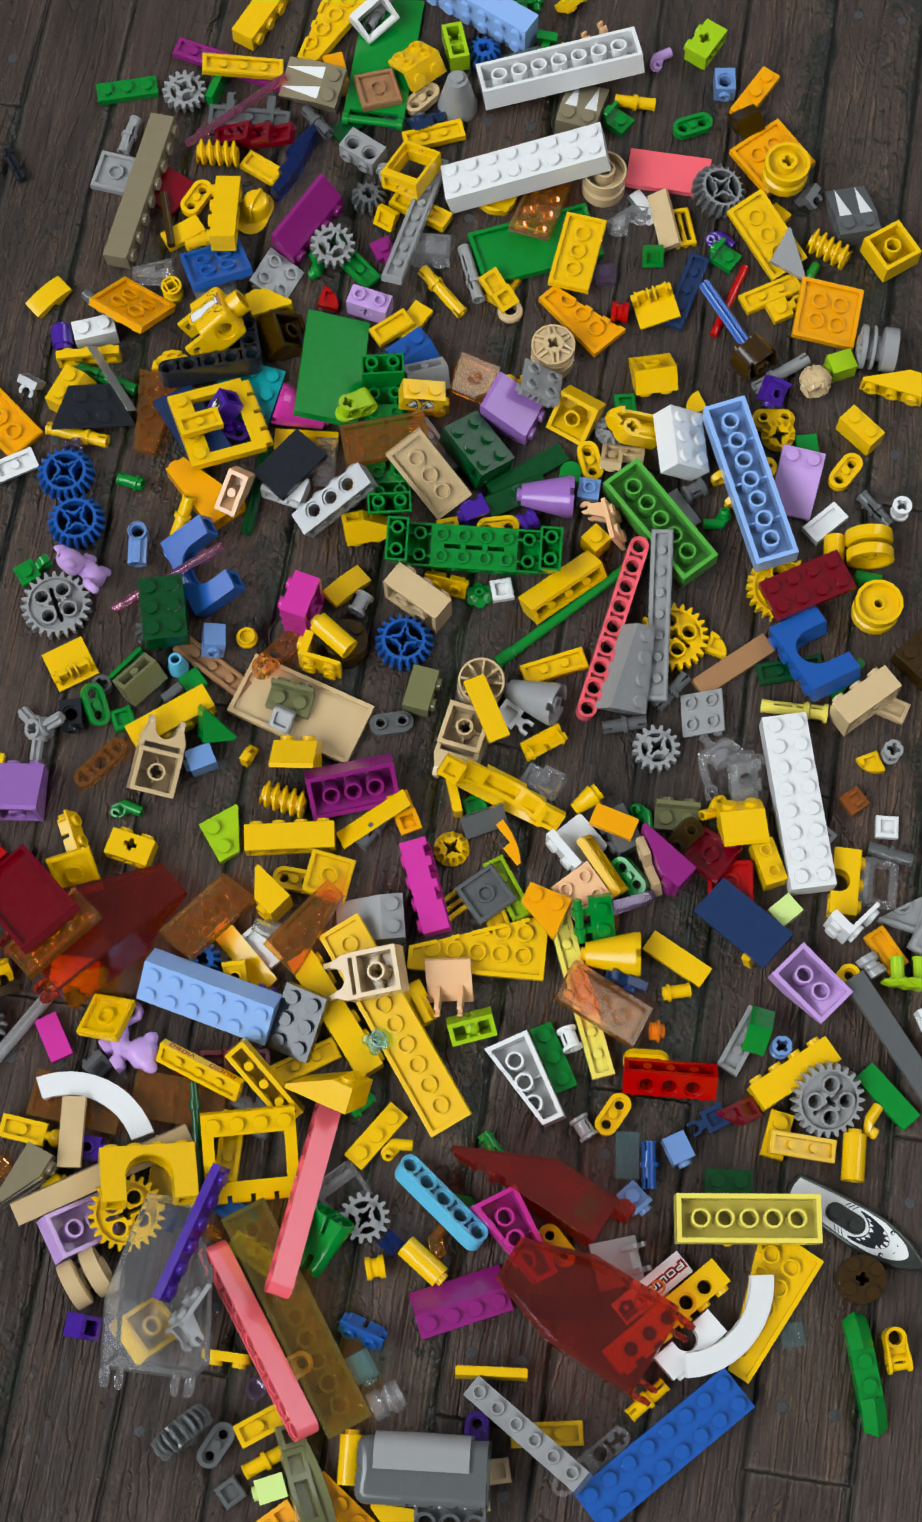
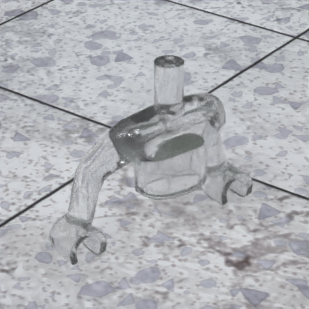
M707 734L699 737V740L706 747V749L698 754L697 758L700 775L705 786V798L708 801H711L709 793L713 792L718 796V788L712 784L707 764L712 765L716 771H721L734 762L736 759L735 754L751 763L754 770H758L756 762H762L766 765L765 757L762 754H755L753 756L728 737H723L715 743Z

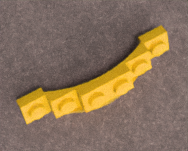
M448 752L437 769V774L450 780L452 784L492 805L502 803L504 811L537 827H543L549 831L554 829L556 831L566 817L565 811L547 803L546 797L528 789L527 783L489 764L485 767L469 758L467 761H464Z

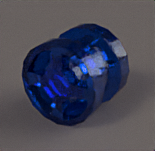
M391 1229L386 1231L383 1239H379L376 1242L392 1258L396 1256V1251L405 1245Z

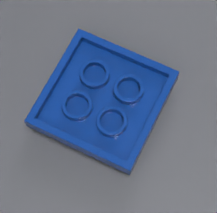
M239 237L237 239L236 251H211V245L179 254L193 293L202 292L214 286H222L228 282L238 279L242 280L254 275Z

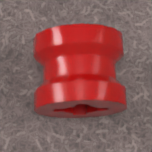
M613 301L611 322L618 320L627 324L629 302L619 304L617 301Z

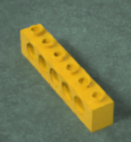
M711 1258L602 1351V1354L619 1375L623 1372L626 1375L630 1374L638 1367L635 1363L642 1356L645 1360L656 1351L654 1346L658 1342L662 1341L665 1344L674 1336L672 1331L678 1325L681 1328L685 1327L693 1320L690 1316L696 1310L701 1313L711 1304L708 1300L712 1296L716 1295L719 1298L729 1289L727 1284L730 1282V1279ZM700 1281H706L709 1284L710 1291L708 1294H702L698 1291L697 1286ZM682 1296H687L691 1299L692 1306L689 1310L681 1308L679 1300ZM667 1311L673 1315L674 1321L671 1325H665L662 1322L661 1315L663 1312ZM651 1327L655 1330L656 1336L654 1340L648 1341L643 1337L644 1328ZM629 1342L637 1346V1354L632 1357L628 1356L624 1351L625 1345Z

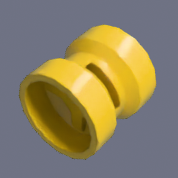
M168 276L161 282L163 297L174 304L180 303L184 298L181 281L175 276Z

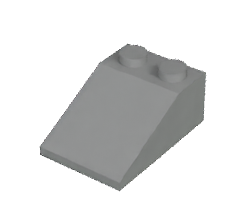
M403 893L379 894L348 900L344 904L336 903L337 925L354 914L359 913L377 945L406 943Z

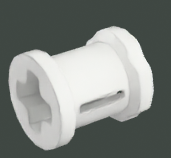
M899 496L894 500L890 508V517L895 522H903L908 518V513L912 509L911 500L905 496Z
M569 1024L557 1030V1035L561 1037L564 1045V1054L573 1053L583 1048V1044L579 1042L575 1032V1024Z

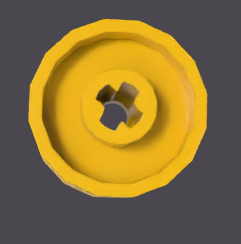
M782 142L769 149L762 171V181L765 188L778 197H790L802 191L810 170L811 159L808 152L794 142Z
M862 524L851 527L845 532V545L848 548L845 553L846 564L849 567L872 570L886 567L894 562V548L891 546L893 543V530L891 527L883 524Z
M885 580L866 582L858 590L853 601L851 618L862 632L870 635L886 633L895 626L904 607L903 596L900 590L891 582Z

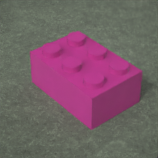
M295 570L293 577L289 576L287 580V591L285 596L280 597L278 608L284 631L299 637L304 635L306 629L310 630L311 620L315 615L320 614L325 601L320 578Z

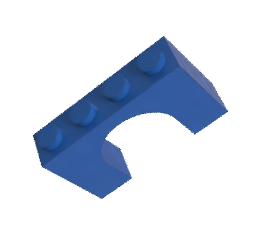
M198 514L163 540L161 545L164 556L172 566V573L174 575L182 574L190 610L196 616L208 618L246 591V588L238 572L225 569L204 584H201L196 578L194 561L198 552L219 536L211 518Z
M816 606L769 627V644L773 650L776 649L778 651L781 662L784 665H788L793 679L800 682L805 696L809 695L813 702L860 680V666L850 652H846L824 663H811L799 656L798 651L803 645L827 634L826 619Z

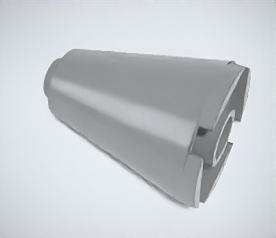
M454 70L449 73L438 100V110L444 112L445 121L461 118L462 122L466 121L467 123L476 116L478 111V101L466 73L461 70Z
M512 679L505 684L503 695H505V699L507 698L524 712L545 725L551 726L558 722L564 707L561 706L562 699L566 700L567 687L561 683Z

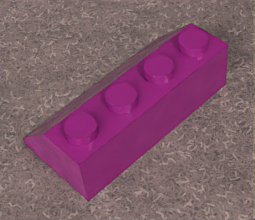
M320 174L271 234L274 250L295 266L305 260L307 252L310 250V244H312L311 236H315V230L322 231L321 225L323 224L328 228L329 224L343 212L341 195L324 175Z
M391 753L304 770L305 783L314 821L318 818H330L373 809L387 800V796L399 792Z
M499 1264L443 1282L440 1286L436 1284L433 1287L430 1286L409 1293L422 1340L514 1310Z

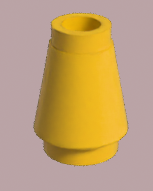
M594 784L591 786L587 785L570 805L577 814H580L596 806L597 803H601L604 796Z

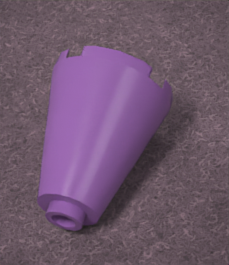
M564 476L523 483L521 488H517L516 500L521 501V506L572 519L574 506V489L572 488H575L574 476Z

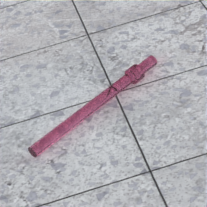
M282 73L205 127L201 126L198 128L195 134L184 140L185 145L189 148L198 142L200 138L203 140L208 138L209 134L286 82L287 77L285 74Z
M219 542L209 549L204 548L197 552V556L162 576L183 574L200 563L205 564L212 560V556L225 550V546L222 542ZM139 589L112 604V611L116 613L140 599Z

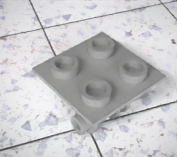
M270 247L249 281L252 282L253 289L266 288L288 298L304 274V271Z
M525 358L521 384L518 383L516 385L515 391L518 392V395L526 398L529 396L531 401L535 398L536 403L546 406V408L558 407L563 375Z
M722 688L680 696L683 738L713 733L714 736L722 735V732L725 731Z

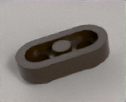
M686 817L665 840L671 845L676 842L679 843L680 847L676 850L683 855L701 836L703 831L702 824L695 817ZM694 826L695 831L689 833L687 831L688 827Z

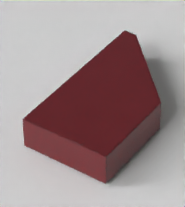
M752 1095L716 1112L717 1116L741 1127L763 1116Z

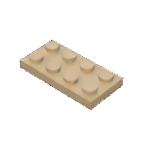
M420 427L385 453L386 457L437 520L441 519L472 495L469 488Z

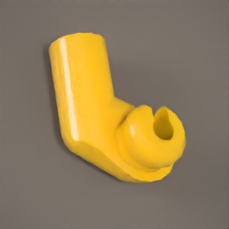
M723 795L715 796L707 809L699 811V819L705 821L716 818V803L726 801V797Z
M877 1103L872 1104L865 1116L863 1134H866L872 1140L879 1133V1129L874 1127V1124L883 1111V1107Z
M391 1139L381 1150L383 1160H393L400 1151H412L413 1140Z

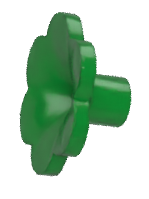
M479 582L475 583L473 587H469L466 590V595L468 596L467 603L470 606L475 605L478 609L484 608L485 604L492 602L491 588L483 586Z

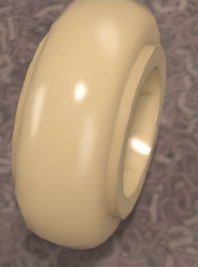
M519 302L511 307L516 310V313L513 315H508L505 312L501 313L497 309L500 320L507 324L518 322L523 315V308Z

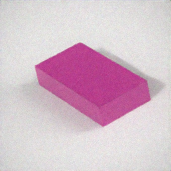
M56 1012L34 1021L52 1064L74 1055Z

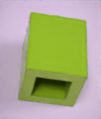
M851 348L827 355L822 367L829 371L832 376L831 383L855 376L858 365Z

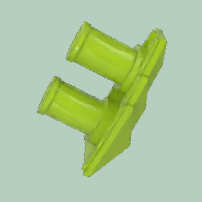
M890 956L891 977L882 980L881 984L887 987L921 992L922 956L912 957L913 977L909 978L905 976L904 956Z

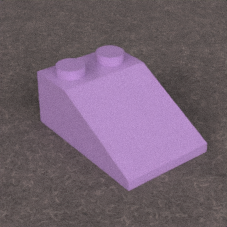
M786 444L783 445L774 481L787 517L809 522L823 469L825 453Z
M804 942L768 977L786 997L820 1024L853 993Z
M97 1192V1193H94V1194H92V1195L98 1196L99 1193ZM91 1195L48 1213L36 1222L55 1265L78 1256V1253L90 1246L96 1247L101 1244L100 1239L102 1235L96 1237L93 1235L97 1227H89V1224L94 1222V1219L87 1218L88 1214L93 1213V1210L87 1206L95 1204V1201L91 1199ZM119 1214L107 1217L106 1221L108 1222L113 1220L114 1218L118 1217ZM116 1222L112 1227V1231L115 1234H121L125 1229L122 1222Z

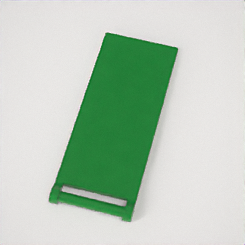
M393 0L391 5L400 19L370 45L358 33L345 107L342 114V124H365L396 128L398 131H403L410 90L404 74L393 68L402 97V104L368 112L362 111L353 76L392 68L389 66L388 60L395 53L406 49L410 43L418 41L424 1ZM386 11V16L383 20H380L376 28L391 16L388 11ZM369 14L361 20L360 23L362 24V26L363 22L367 19ZM350 111L394 116L398 118L397 120L377 117L351 115Z

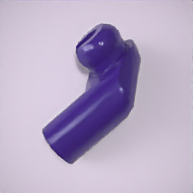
M722 231L712 232L706 236V243L709 246H712L715 241L719 242L724 237L726 239L725 245L733 249L737 241Z

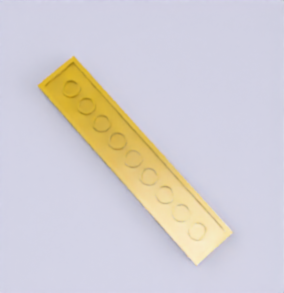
M359 913L354 914L319 936L332 961L340 955L378 947ZM338 970V972H339L340 976L342 977L343 981H345V977H344L343 973ZM405 993L356 1002L431 1138L472 1114Z

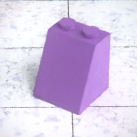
M499 371L480 405V414L493 431L526 445L529 439L532 440L537 431L535 427L538 422L542 423L545 418V406L536 403L535 398L531 401L529 396L526 398L518 395V392L515 391L518 383Z
M16 760L0 763V820L44 822L49 771L45 764L40 761H30L29 764H24Z

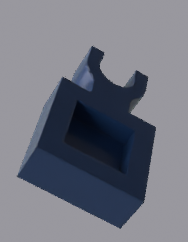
M440 110L429 114L416 112L413 114V117L406 118L407 125L414 130L434 125L435 122L444 121L445 115Z
M616 969L606 971L605 979L616 982L617 985L624 987V992L636 995L637 992H646L648 982L632 975L623 974Z
M720 1102L699 1112L698 1115L701 1120H693L686 1124L687 1128L691 1125L698 1127V1132L692 1134V1138L699 1136L704 1129L710 1135L730 1124V1121L716 1115L717 1111L723 1109Z

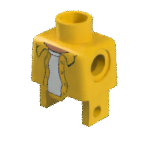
M213 287L191 303V313L178 322V326L191 338L195 337L198 333L200 334V336L185 347L191 356L210 353L215 350H227L246 333L242 316L251 310V306L238 290L235 289L229 295H226L219 287Z

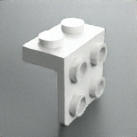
M581 814L576 815L559 830L555 831L552 829L546 834V846L552 853H556L560 857L561 864L566 870L570 869L571 872L586 861L590 862L576 842L579 838L590 834L602 851H605L607 848V843Z
M876 902L854 925L836 909L823 924L825 932L832 939L836 938L842 945L847 940L851 943L864 929L862 925L867 927L875 920L876 916L880 913L877 909L881 904Z

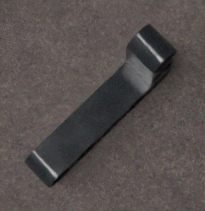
M250 316L242 317L246 333L240 338V348L162 361L158 365L162 386L165 388H177L260 373L264 365L255 319Z

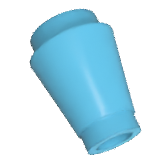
M172 653L168 658L167 670L171 676L179 678L188 672L189 664L180 654Z

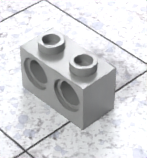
M354 127L339 144V153L345 162H351L360 171L369 173L372 176L376 173L377 165L384 163L387 159V151L384 145Z

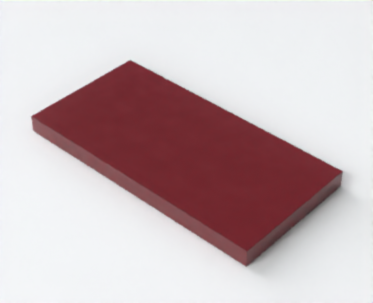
M21 844L0 862V924L26 955L77 913L80 908L26 846Z

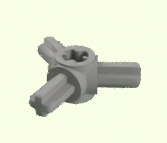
M23 706L18 710V714L25 723L26 736L32 740L29 759L30 761L41 762L44 742H48L53 737L55 728L64 723L66 716L61 711H58L49 717H41L40 715H35L27 706Z

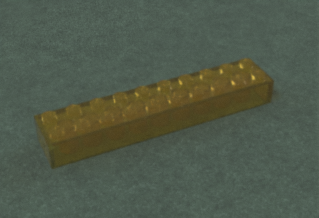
M264 1197L222 1218L221 1223L327 1439L330 1440L372 1417L300 1269L298 1270L295 1285L289 1299L264 1292L265 1282L280 1232Z

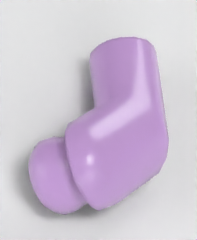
M670 47L652 55L649 66L653 72H659L663 67V61L673 57Z

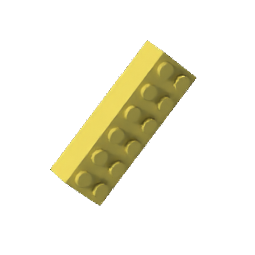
M676 1193L674 1195V1243L819 1245L823 1243L821 1194Z

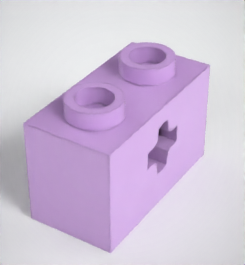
M353 284L346 300L347 313L379 323L391 316L393 296Z

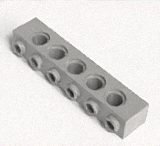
M479 1375L464 1392L463 1395L577 1496L591 1480L593 1475Z

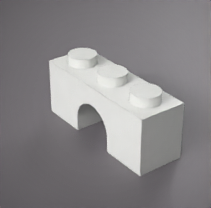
M708 1309L688 1326L696 1337V1343L692 1350L682 1351L673 1342H670L653 1358L672 1381L676 1378L681 1381L685 1377V1352L704 1349L724 1338L723 1335L727 1330Z

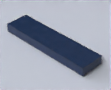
M693 252L690 253L674 293L681 317L664 322L662 325L682 332L698 293L699 285L702 283L709 266L710 258Z

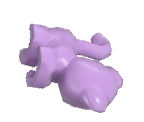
M54 545V549L57 552L56 562L58 566L71 576H81L84 587L93 594L98 593L99 588L103 587L107 576H111V570L104 566H98L95 563L97 558L94 555L85 553L82 556L77 550L65 545Z
M135 1000L137 1003L134 1010L135 1013L131 1016L119 1042L101 1039L98 1041L107 1056H111L109 1060L119 1074L125 1071L127 1067L125 1061L127 1060L134 1068L143 1069L149 1074L157 1071L156 1057L158 1054L157 1042L159 1038L157 1032H149L143 1037H137L132 1041L129 1040L128 1027L140 1021L144 1013L141 1003Z

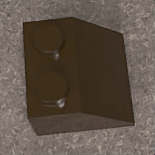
M270 309L256 322L268 359L286 361L301 356L305 332V323L302 315Z

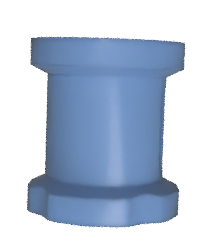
M777 1036L769 1046L771 1056L778 1060L786 1058L792 1051V1041L787 1036ZM784 1044L785 1048L778 1051L776 1049L778 1045Z

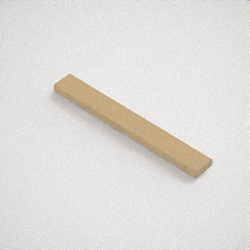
M182 1124L140 1144L148 1145L156 1141L174 1143L178 1140L193 1142L186 1124ZM99 1163L10 1202L18 1225L20 1226L97 1191L96 1187L100 1188ZM140 1163L131 1168L126 1177L156 1163Z

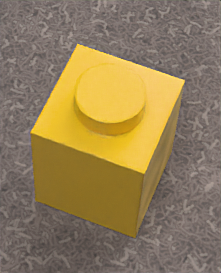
M597 523L583 534L580 539V548L584 552L589 550L597 558L606 552L611 544L610 536Z

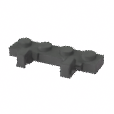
M228 92L227 103H222V105L210 104L208 126L221 127L248 120L254 125L271 121L274 125H279L291 121V111H282L281 108H277L276 96L268 95L267 108H249L237 105L238 98L236 92Z

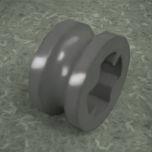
M98 675L93 678L92 683L98 684L102 681L106 686L103 690L105 696H107L113 689L112 682L108 676Z

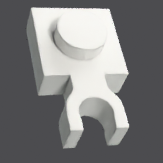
M507 698L499 708L506 726L510 730L515 725L518 727L519 732L526 736L528 732L523 730V724H528L531 727L534 725L530 720L521 718L524 711Z

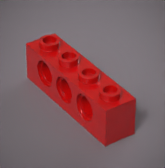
M624 1057L622 1094L675 1097L677 1099L688 1098L702 1101H715L718 1083L717 1064Z

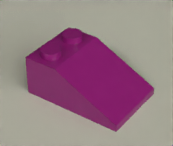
M644 823L640 835L644 836L650 849L653 867L661 882L662 891L668 896L671 894L673 897H676L693 879L697 867L647 823Z

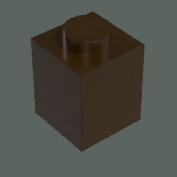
M754 104L731 113L733 132L735 134L738 133L742 139L765 129L761 112Z

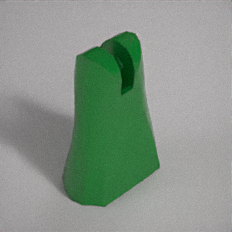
M317 1203L299 1267L302 1270L308 1268V1274L317 1279L354 1230V1223L328 1205Z

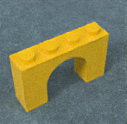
M178 1140L174 1143L156 1141L148 1145H141L140 1143H130L127 1146L108 1144L99 1148L101 1211L126 1209L125 1177L131 1168L145 1162L156 1163L162 1166L170 1175L173 1206L194 1204L199 1194L195 1142H188V1140Z

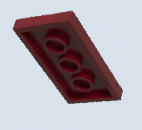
M837 549L760 581L757 585L776 623L849 593L857 587Z

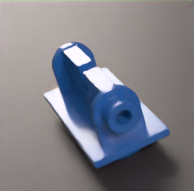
M345 1312L340 1320L337 1331L341 1332L345 1338L362 1342L369 1349L381 1351L383 1342L389 1333L385 1330V1327L370 1321L367 1328H365L363 1324L366 1318L353 1312Z

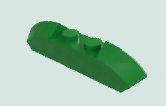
M853 1311L842 1320V1328L861 1425L865 1433L880 1437L888 1429L875 1350L866 1317Z

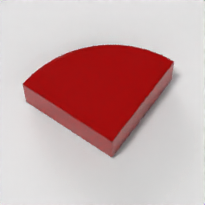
M324 286L318 301V307L338 313L339 303L336 295L330 288Z

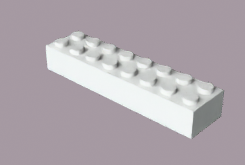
M634 26L476 64L478 81L486 110L645 73L643 53Z
M600 122L440 166L445 199L453 214L611 171L605 135Z
M806 712L762 717L759 729L772 804L774 806L781 856L788 877L786 881L788 893L794 896L834 890L837 881Z

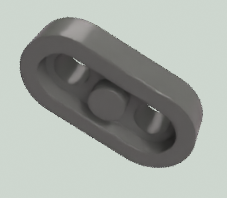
M396 711L373 716L369 725L374 736L388 737L409 733L414 726V722L409 712ZM402 718L406 719L404 724H400L398 721ZM380 721L385 723L383 727H378L376 724Z
M219 1422L214 1425L197 1452V1461L202 1467L207 1469L216 1467L234 1442L236 1434L230 1423ZM222 1430L228 1432L226 1439L220 1438L219 1434ZM208 1451L214 1453V1458L211 1461L206 1459Z

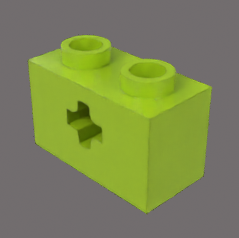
M707 18L703 25H698L692 39L689 38L685 43L684 60L705 70L726 42L728 30Z
M458 21L441 25L442 42L450 72L454 70H469L470 53L462 22Z
M490 1006L463 1013V1017L455 1015L446 1018L453 1047L498 1035Z

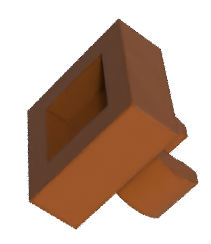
M855 786L838 798V801L850 817H853L870 805V802L858 786Z

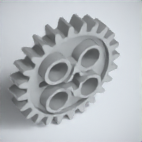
M53 571L52 577L44 573L43 580L36 577L37 584L29 583L32 589L24 590L28 597L21 598L25 605L20 607L25 612L22 616L24 620H27V626L32 627L33 633L39 631V635L42 638L47 633L49 640L53 638V635H56L58 640H60L61 634H65L69 638L70 631L77 634V626L84 628L82 620L89 621L86 614L92 613L91 608L88 606L93 605L91 599H88L91 597L90 592L86 591L87 589L81 584L82 582L79 577L74 580V576L68 575L66 578L64 571L61 572L60 576H57L56 572ZM50 589L54 590L55 597L58 601V606L64 619L63 622H60L58 613L55 609V604L50 594ZM68 590L65 595H59L60 591ZM48 597L45 602H38L40 598ZM68 609H75L72 614H65ZM48 616H54L52 621H45Z
M825 1061L824 1066L817 1062L816 1069L808 1066L809 1074L800 1073L803 1077L802 1081L795 1079L796 1084L799 1086L798 1088H791V1091L796 1093V1096L791 1097L790 1100L795 1102L796 1105L790 1109L798 1112L795 1114L794 1119L801 1120L799 1126L802 1128L806 1127V1131L810 1134L814 1132V1135L820 1137L823 1133L824 1137L829 1138L832 1133L838 1137L839 1130L844 1133L847 1132L846 1125L854 1127L853 1118L860 1119L856 1112L864 1110L859 1106L860 1102L865 1101L864 1098L859 1096V1094L864 1092V1089L857 1087L861 1081L854 1079L856 1074L852 1071L848 1072V1067L844 1065L841 1067V1064L837 1062L833 1066L829 1061ZM831 1078L830 1086L825 1088L826 1080ZM846 1094L845 1102L840 1104V1098ZM815 1095V1101L809 1105V1098ZM830 1111V1117L824 1121L825 1113Z

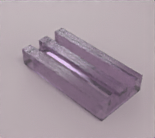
M654 890L613 901V915L649 905L656 897Z

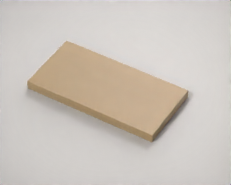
M255 654L227 708V713L278 736H294V740H302V736H316V740H322V755L338 763H343L350 760L375 710V706L259 654ZM284 677L295 684L300 682L307 683L315 690L316 696L309 718L295 717L291 732L288 734L268 725L273 710L266 709L265 705L272 686V678ZM249 680L252 684L241 695L244 687L247 684V681Z

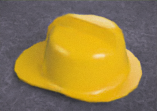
M262 188L247 192L241 202L239 231L244 234L252 235L262 231L273 212L274 201L270 195L263 192Z

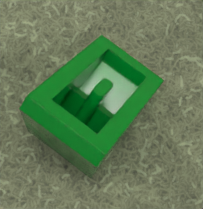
M202 704L198 706V737L203 743L233 741L237 738L232 730Z
M752 1006L741 1050L764 1056L773 1030L774 1011Z

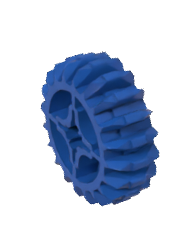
M63 446L62 451L59 452L55 448L53 455L47 452L48 459L42 458L41 462L43 465L38 466L40 473L37 474V478L40 480V488H43L44 494H49L50 499L54 500L57 498V500L63 501L64 498L66 499V495L71 499L75 493L86 495L85 490L91 491L90 484H94L95 479L93 476H95L96 472L93 469V462L89 461V456L87 454L84 455L82 450L76 451L74 447H71L67 451V448ZM56 468L57 472L53 475L54 478L50 480L51 474ZM83 469L80 479L76 481V477L80 474L79 471Z
M75 493L71 499L66 495V501L64 502L58 499L59 506L52 505L54 512H49L50 520H47V524L50 527L49 533L53 535L54 541H59L60 545H66L69 548L75 546V549L79 551L80 546L83 545L85 549H88V543L91 542V544L95 545L94 539H101L100 532H105V513L101 509L98 502L95 503L94 498L90 497L87 499V496L84 494L79 498L78 494ZM89 513L93 515L91 526L87 523ZM63 518L67 522V524L65 525L66 529L64 530V532L61 530V522Z
M408 613L405 618L398 614L396 620L390 616V623L383 621V628H378L377 633L379 635L375 636V642H377L375 650L379 651L377 655L379 658H383V664L385 665L390 662L391 669L397 665L400 672L405 666L407 671H410L411 665H419L418 661L425 664V657H430V649H433V643H431L433 635L429 634L431 629L430 627H425V621L422 620L418 623V617L415 616L413 619H410V614ZM402 629L400 633L392 634L396 630ZM409 629L415 631L421 637L422 640H418L417 637L411 636L409 634ZM405 635H406V640H407V641H406V643H405V645H404V647H403V650H402V644H401V643L403 642V640H404V638H405ZM386 645L396 648L399 651V656L393 654ZM409 651H416L414 654L406 656Z

